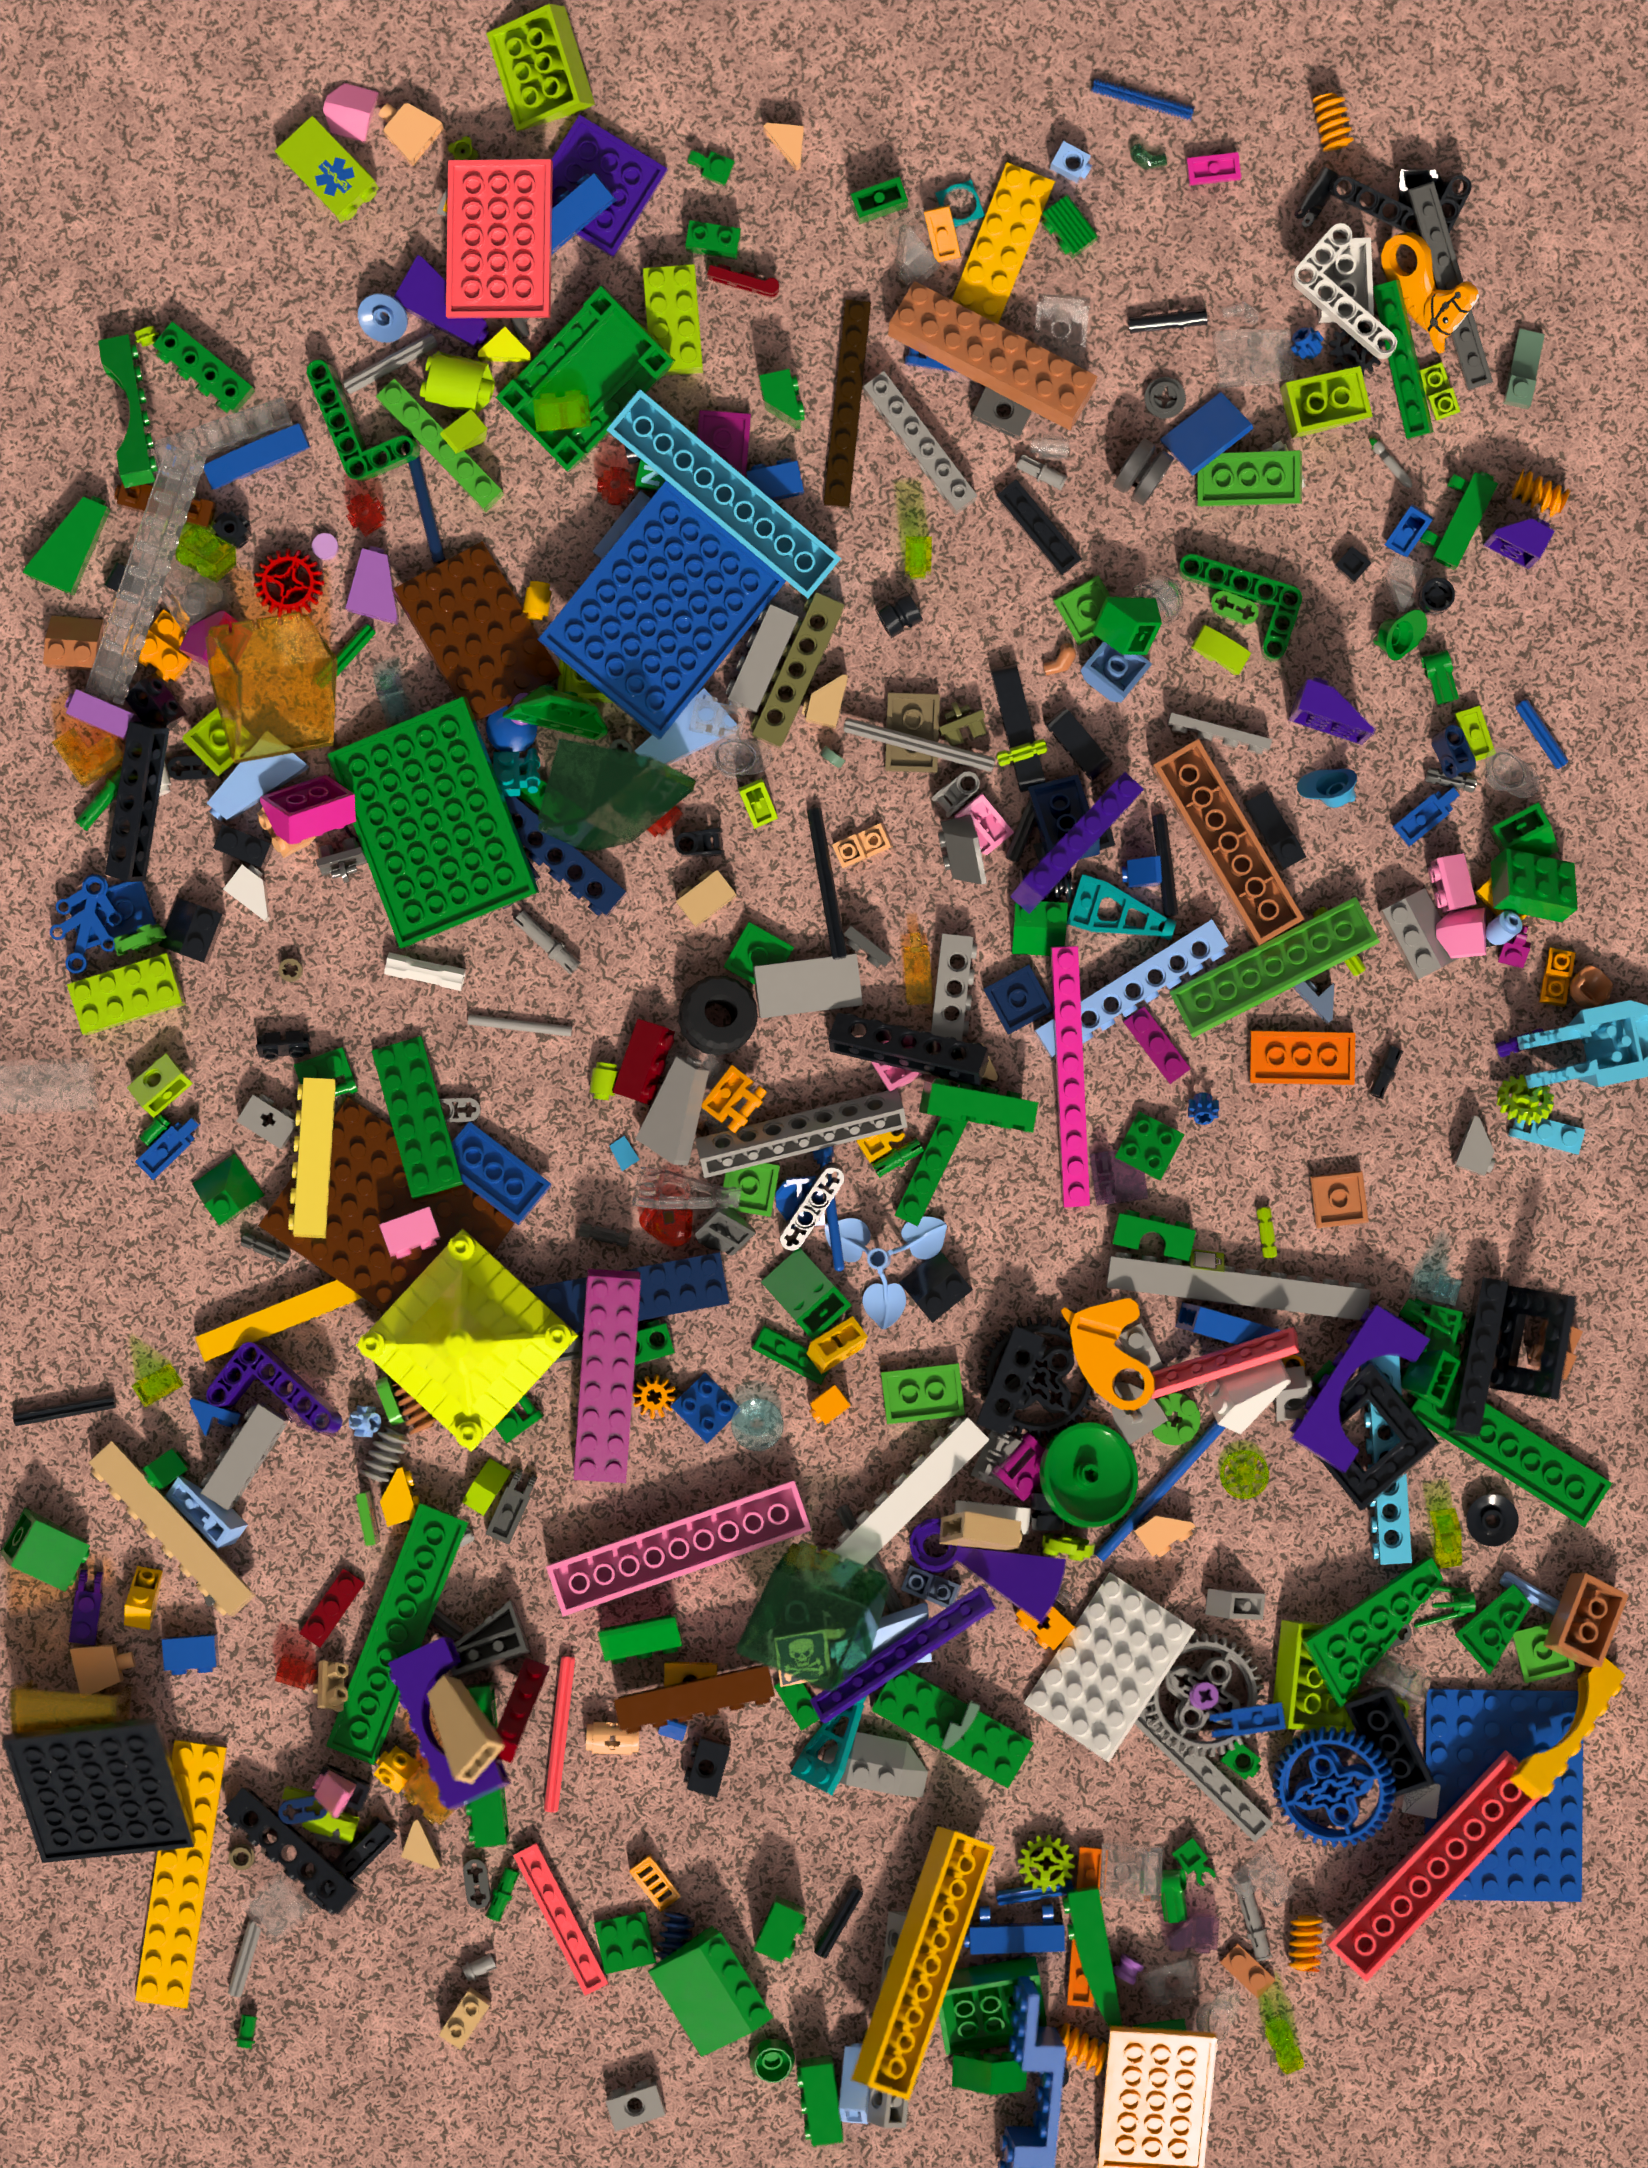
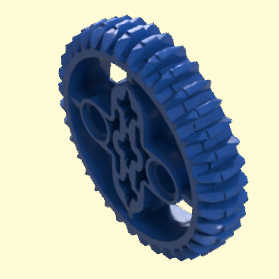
M1335 1725L1331 1726L1329 1732H1327L1325 1726L1319 1729V1733L1313 1728L1310 1730L1309 1735L1303 1732L1300 1735V1739L1295 1737L1292 1740V1745L1287 1744L1285 1747L1286 1752L1280 1754L1279 1758L1281 1761H1277L1275 1764L1278 1770H1275L1273 1773V1777L1277 1779L1272 1783V1787L1277 1789L1273 1796L1281 1798L1277 1801L1276 1807H1284L1280 1813L1281 1816H1289L1287 1825L1295 1823V1832H1298L1300 1829L1304 1831L1303 1839L1311 1835L1313 1836V1843L1321 1839L1323 1846H1326L1328 1841H1331L1333 1848L1337 1847L1339 1841L1343 1848L1347 1847L1349 1841L1354 1846L1358 1843V1838L1364 1842L1368 1838L1367 1834L1371 1837L1374 1836L1376 1833L1375 1829L1380 1830L1383 1826L1382 1822L1388 1820L1389 1816L1387 1813H1391L1393 1809L1391 1803L1395 1801V1796L1392 1794L1396 1791V1786L1391 1785L1395 1781V1776L1388 1775L1392 1771V1766H1384L1388 1761L1387 1757L1379 1758L1382 1752L1381 1748L1374 1751L1372 1749L1374 1742L1370 1741L1366 1744L1364 1742L1365 1735H1361L1358 1739L1355 1737V1730H1352L1350 1735L1346 1734L1345 1727H1342L1338 1733ZM1323 1744H1336L1347 1747L1362 1756L1371 1768L1361 1763L1343 1767L1337 1752L1333 1748L1324 1747ZM1313 1747L1314 1751L1309 1757V1767L1313 1777L1300 1781L1295 1787L1294 1794L1291 1795L1289 1776L1292 1766L1304 1751ZM1324 1758L1328 1760L1330 1766L1325 1767L1321 1765L1319 1759ZM1374 1779H1377L1379 1784L1377 1805L1367 1820L1355 1826L1354 1822L1359 1815V1807L1355 1797L1369 1792L1373 1787ZM1297 1806L1305 1810L1325 1807L1331 1822L1345 1829H1332L1321 1826L1307 1818ZM1338 1807L1346 1808L1349 1815L1341 1814L1338 1811Z

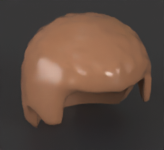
M1592 965L1581 969L1573 977L1569 986L1572 999L1584 1009L1606 1004L1610 999L1613 984L1605 973Z

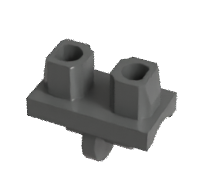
M355 838L344 840L342 842L344 851L335 854L332 845L319 847V859H316V863L322 876L331 874L332 879L342 877L344 883L350 882L349 874L358 872L356 866L367 864L364 852L359 847Z

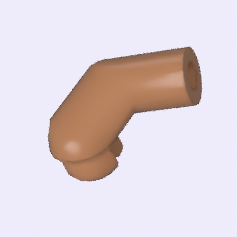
M1064 643L1060 646V653L1056 660L1043 663L1045 676L1064 672L1070 668L1076 657V651L1070 643Z

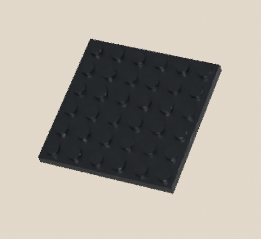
M157 1717L3 1734L1 1741L42 1863L195 1846L196 1839Z

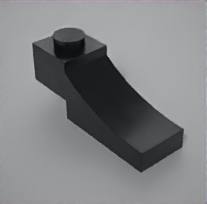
M1267 790L1243 803L1282 871L1307 857Z

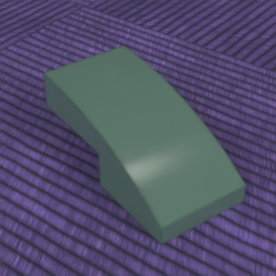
M969 1700L961 1724L950 1721L941 1744L943 1749H949L964 1735L976 1717L980 1703Z

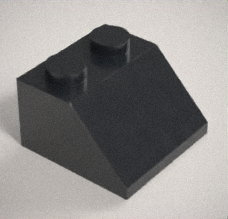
M177 898L164 930L167 937L161 938L162 941H160L159 946L208 965L226 916L195 903Z
M941 1251L933 1258L924 1261L899 1282L932 1323L973 1290Z

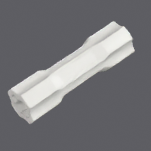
M389 952L384 974L462 991L466 970L449 965H439L412 959L408 956Z

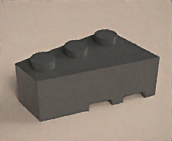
M509 1600L492 1616L490 1615L482 1624L455 1643L462 1662L450 1670L453 1677L460 1679L532 1653L513 1601Z

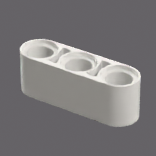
M956 1500L954 1514L967 1511L1021 1521L1022 1534H1029L1031 1508Z

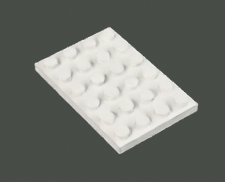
M1109 1572L1075 1624V1628L1069 1633L1024 1704L1109 1762L1195 1632V1629Z

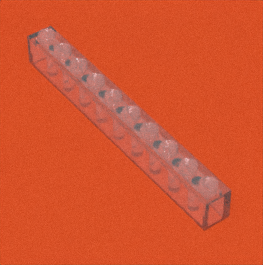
M167 444L84 691L85 693L120 705L124 704L133 674L137 669L139 656L145 645L150 624L154 618L158 600L162 595L166 576L170 571L174 552L178 547L179 538L187 520L192 499L196 493L200 475L204 470L206 457Z

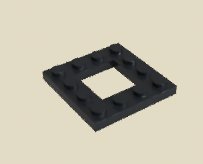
M1508 1285L1489 1388L1559 1401L1577 1296ZM1526 1315L1548 1318L1539 1370L1517 1367Z
M1374 1362L1366 1366L1344 1386L1339 1402L1341 1426L1370 1401L1401 1441L1366 1472L1355 1458L1344 1473L1319 1458L1360 1511L1365 1510L1440 1444Z

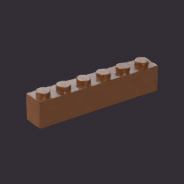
M767 1663L614 1697L613 1701L620 1731L626 1730L627 1734L642 1731L641 1726L652 1724V1728H658L668 1725L667 1721L678 1718V1722H685L694 1719L693 1715L703 1713L704 1717L719 1714V1709L729 1707L730 1711L745 1708L744 1703L755 1701V1705L771 1702V1697H775V1692Z

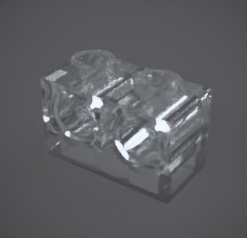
M703 695L702 698L696 697L689 730L741 742L748 713L747 709L743 708L744 704L735 701H728V704L717 702L718 698L709 695ZM703 708H710L713 710L714 716L709 721H703L699 718V712ZM729 714H735L739 717V723L734 727H729L724 723L725 717Z

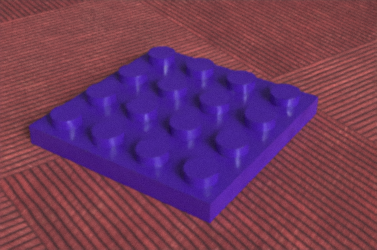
M579 115L552 158V209L558 204L557 199L568 190L571 193L578 187L577 182L588 173L590 176L593 173L597 174L617 200L577 233L576 236L614 258L665 177L668 168Z

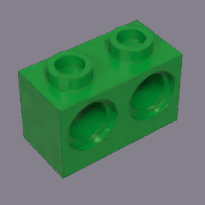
M660 1320L646 1323V1329L637 1331L636 1340L640 1344V1349L635 1354V1365L675 1353L667 1323L661 1324ZM654 1332H661L665 1337V1342L660 1347H656L650 1342V1336Z

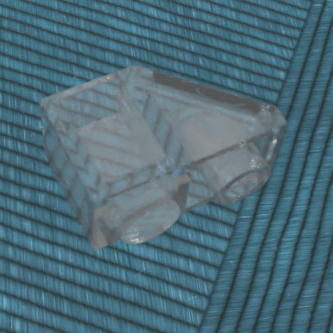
M1398 553L1393 556L1383 581L1395 613L1401 616L1404 610L1410 611L1415 597L1411 596L1414 588L1421 587L1426 574L1422 573L1425 565Z

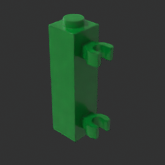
M1481 471L1479 474L1475 472L1469 482L1455 474L1450 478L1447 486L1462 492L1463 495L1442 538L1428 530L1423 533L1420 542L1436 549L1431 558L1432 560L1452 570L1458 567L1499 484L1493 481V476Z

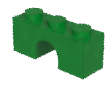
M1126 1209L1124 1214L1118 1213L1111 1244L1138 1250L1142 1236L1148 1232H1155L1164 1241L1163 1256L1185 1261L1190 1260L1196 1230L1190 1229L1191 1224L1176 1221L1175 1226L1165 1224L1166 1218L1150 1215L1149 1220L1139 1218L1140 1212Z

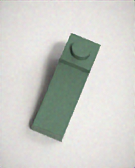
M1524 329L1518 330L1503 404L1527 410L1530 408L1536 386L1545 334Z

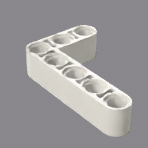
M1343 223L1335 224L1297 266L1292 276L1293 285L1371 354L1379 359H1386L1392 355L1397 346L1394 334L1324 274L1344 252L1352 239V231L1348 225ZM1336 232L1343 233L1346 241L1337 243L1333 239V234ZM1320 251L1325 252L1328 255L1329 261L1319 262L1315 254ZM1307 271L1310 273L1312 280L1303 282L1299 279L1298 273ZM1321 288L1328 289L1331 292V298L1322 299L1318 294V290ZM1346 305L1350 308L1351 315H1340L1338 307ZM1361 322L1367 323L1371 331L1367 334L1361 333L1358 330V324ZM1381 339L1387 340L1390 343V349L1387 351L1381 350L1377 345V341Z

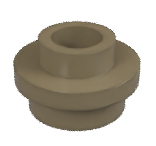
M247 1844L235 1845L229 1852V1862L237 1870H246L255 1861L254 1850ZM239 1852L246 1854V1861L241 1862L238 1860L237 1855Z

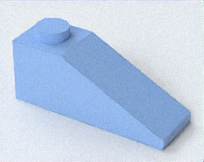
M179 1476L165 1496L217 1549L235 1544L248 1524L232 1508L226 1510L201 1494L203 1489Z

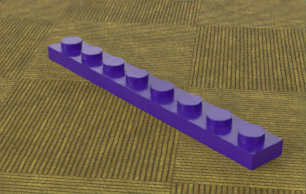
M979 1585L810 1699L820 1721L824 1724L995 1610L996 1607L985 1587Z

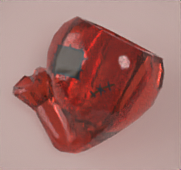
M650 1191L649 1203L640 1215L639 1222L641 1227L654 1239L667 1246L678 1247L691 1240L693 1210L683 1201L671 1200L667 1202L666 1197L661 1195L659 1191Z

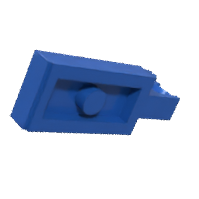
M1453 787L1443 796L1439 791L1432 794L1392 828L1405 844L1410 847L1450 814L1449 812L1453 810L1450 803L1460 796Z
M193 1117L184 1125L180 1122L172 1125L135 1163L152 1180H155L191 1145V1142L195 1139L191 1133L201 1124Z

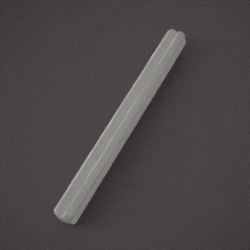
M851 718L845 720L843 731L846 733L990 772L994 767L995 758Z

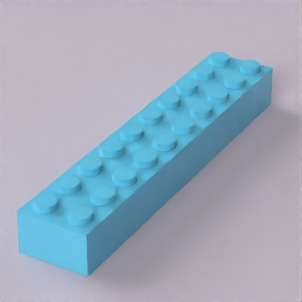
M640 389L607 428L609 433L806 598L812 595L841 560L830 548Z

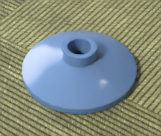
M371 294L361 302L358 308V321L361 328L369 337L376 341L384 343L396 341L407 329L408 317L403 305L388 294ZM383 312L387 313L389 317L384 316Z

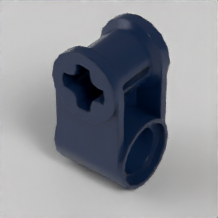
M1450 725L1433 736L1431 741L1432 748L1446 777L1451 779L1457 777L1461 772L1469 773L1475 770V756L1471 752L1464 732L1460 727Z

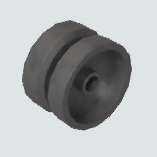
M1145 438L1140 442L1136 450L1132 451L1120 469L1121 473L1113 484L1114 488L1122 493H1126L1137 482L1138 485L1132 494V499L1142 506L1148 501L1174 460L1173 456L1162 451L1153 462H1150L1149 460L1155 451V445Z

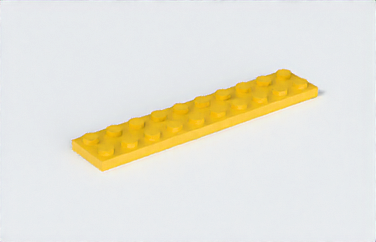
M174 1740L171 1762L196 1842L194 1847L157 1852L135 2001L188 2008L227 1747Z

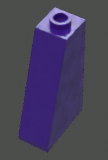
M417 255L394 298L403 305L405 311L476 350L479 344L483 346L490 333L487 331V322L483 318H447L446 281L423 257Z

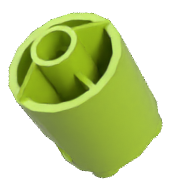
M440 351L428 357L425 371H428L429 375L427 382L423 381L420 390V396L425 397V401L438 403L465 412L472 409L475 414L491 401L495 381L489 364L449 355Z

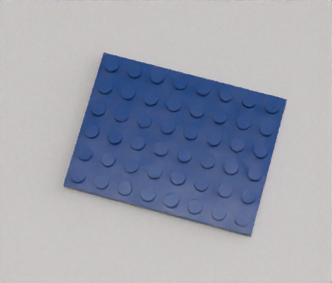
M666 480L537 640L660 740L784 585L786 580Z
M1426 1688L1425 1762L1435 1781L1434 1784L1440 1785L1437 1817L1435 1819L1424 1817V1836L1505 1750L1521 1763L1523 1759L1534 1754L1546 1752L1556 1745L1567 1733L1574 1719L1577 1709L1578 1691ZM1583 1739L1580 1742L1582 1744L1581 1749L1573 1757L1570 1756L1566 1762L1568 1764L1566 1771L1561 1776H1557L1553 1781L1555 1786L1550 1794L1546 1797L1542 1796L1445 1900L1582 1902Z

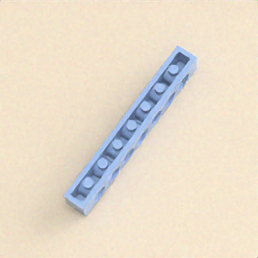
M1213 920L1208 921L1081 1001V1016L1084 1012L1090 1011L1096 1017V1021L1092 1026H1087L1082 1022V1043L1093 1038L1094 1036L1091 1032L1100 1027L1104 1031L1114 1025L1116 1022L1113 1018L1121 1013L1126 1017L1138 1009L1136 1004L1140 1001L1145 1000L1146 1003H1149L1160 996L1158 990L1164 986L1171 989L1182 982L1180 976L1189 972L1190 975H1193L1203 969L1202 962L1209 958L1214 962L1226 953L1223 949L1229 945ZM1200 942L1205 946L1206 952L1203 956L1199 957L1193 954L1192 945L1194 943ZM1179 956L1182 958L1184 966L1181 970L1171 968V957ZM1157 970L1161 973L1162 979L1159 984L1149 982V971ZM1128 984H1135L1139 987L1140 993L1138 997L1130 998L1127 996L1125 989ZM1106 998H1114L1117 1001L1118 1007L1116 1011L1108 1012L1105 1010L1103 1003ZM1054 1019L1034 1031L1050 1057L1056 1055Z

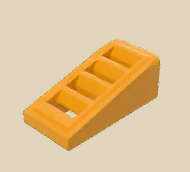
M651 1854L629 1869L633 1878L660 1912L681 1897L678 1890ZM651 1865L653 1870L641 1877L639 1873ZM657 1873L659 1878L650 1885H647L645 1881ZM661 1882H664L666 1886L654 1894L652 1889ZM670 1890L672 1894L662 1902L657 1899Z

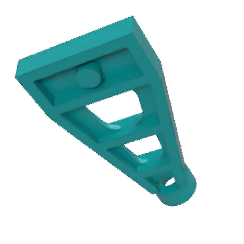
M1082 874L1067 925L1094 933L1159 936L1171 941L1177 921L1165 918L1106 881ZM1108 897L1121 905L1122 914L1117 921H1102L1098 918L1097 913L1102 899ZM1129 909H1135L1147 916V922L1144 927L1129 926L1125 923ZM1163 922L1165 923L1163 931L1161 932L1159 930V925Z
M867 1696L820 1727L802 1750L790 1773L791 1775L831 1796L833 1795L845 1772L863 1712V1704ZM845 1716L849 1719L844 1736L839 1737L833 1734V1729L840 1719ZM828 1740H834L838 1744L835 1759L831 1763H826L818 1758L819 1750Z

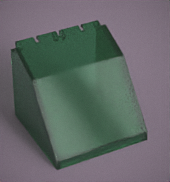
M559 738L538 820L543 822L539 824L538 828L541 832L582 851H597L632 843L694 790L696 780L650 756Z
M801 1540L798 1544L794 1542L791 1544L773 1569L738 1641L735 1653L831 1692L870 1659L890 1584L886 1580V1573L871 1567L866 1572L864 1571L866 1565L848 1558L841 1562V1555L823 1548L820 1552H816L819 1548L818 1546Z

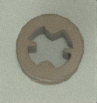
M288 958L281 962L279 974L282 979L288 982H295L301 978L303 968L299 961ZM289 963L291 966L296 965L298 971H295L297 974L294 977L284 974V970H287L285 966Z

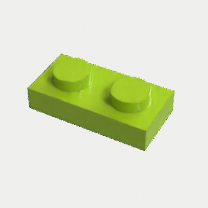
M1477 706L1455 713L1457 725L1464 732L1476 762L1495 756L1496 752L1481 707Z

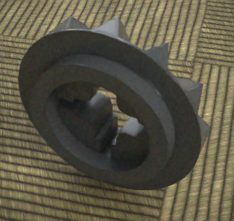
M1168 377L1158 378L1152 381L1145 391V406L1153 416L1161 419L1173 418L1182 411L1185 405L1186 394L1184 388L1175 379ZM1165 388H1167L1168 397L1176 400L1168 401L1165 409H1163L1162 401L1154 397L1162 396Z

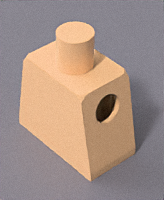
M386 103L378 114L388 122L383 129L385 136L412 166H414L444 129L442 122L409 103H404L399 111L389 103Z
M116 1644L78 1646L70 1649L81 1698L123 1681L122 1670L136 1666L133 1652L118 1655Z

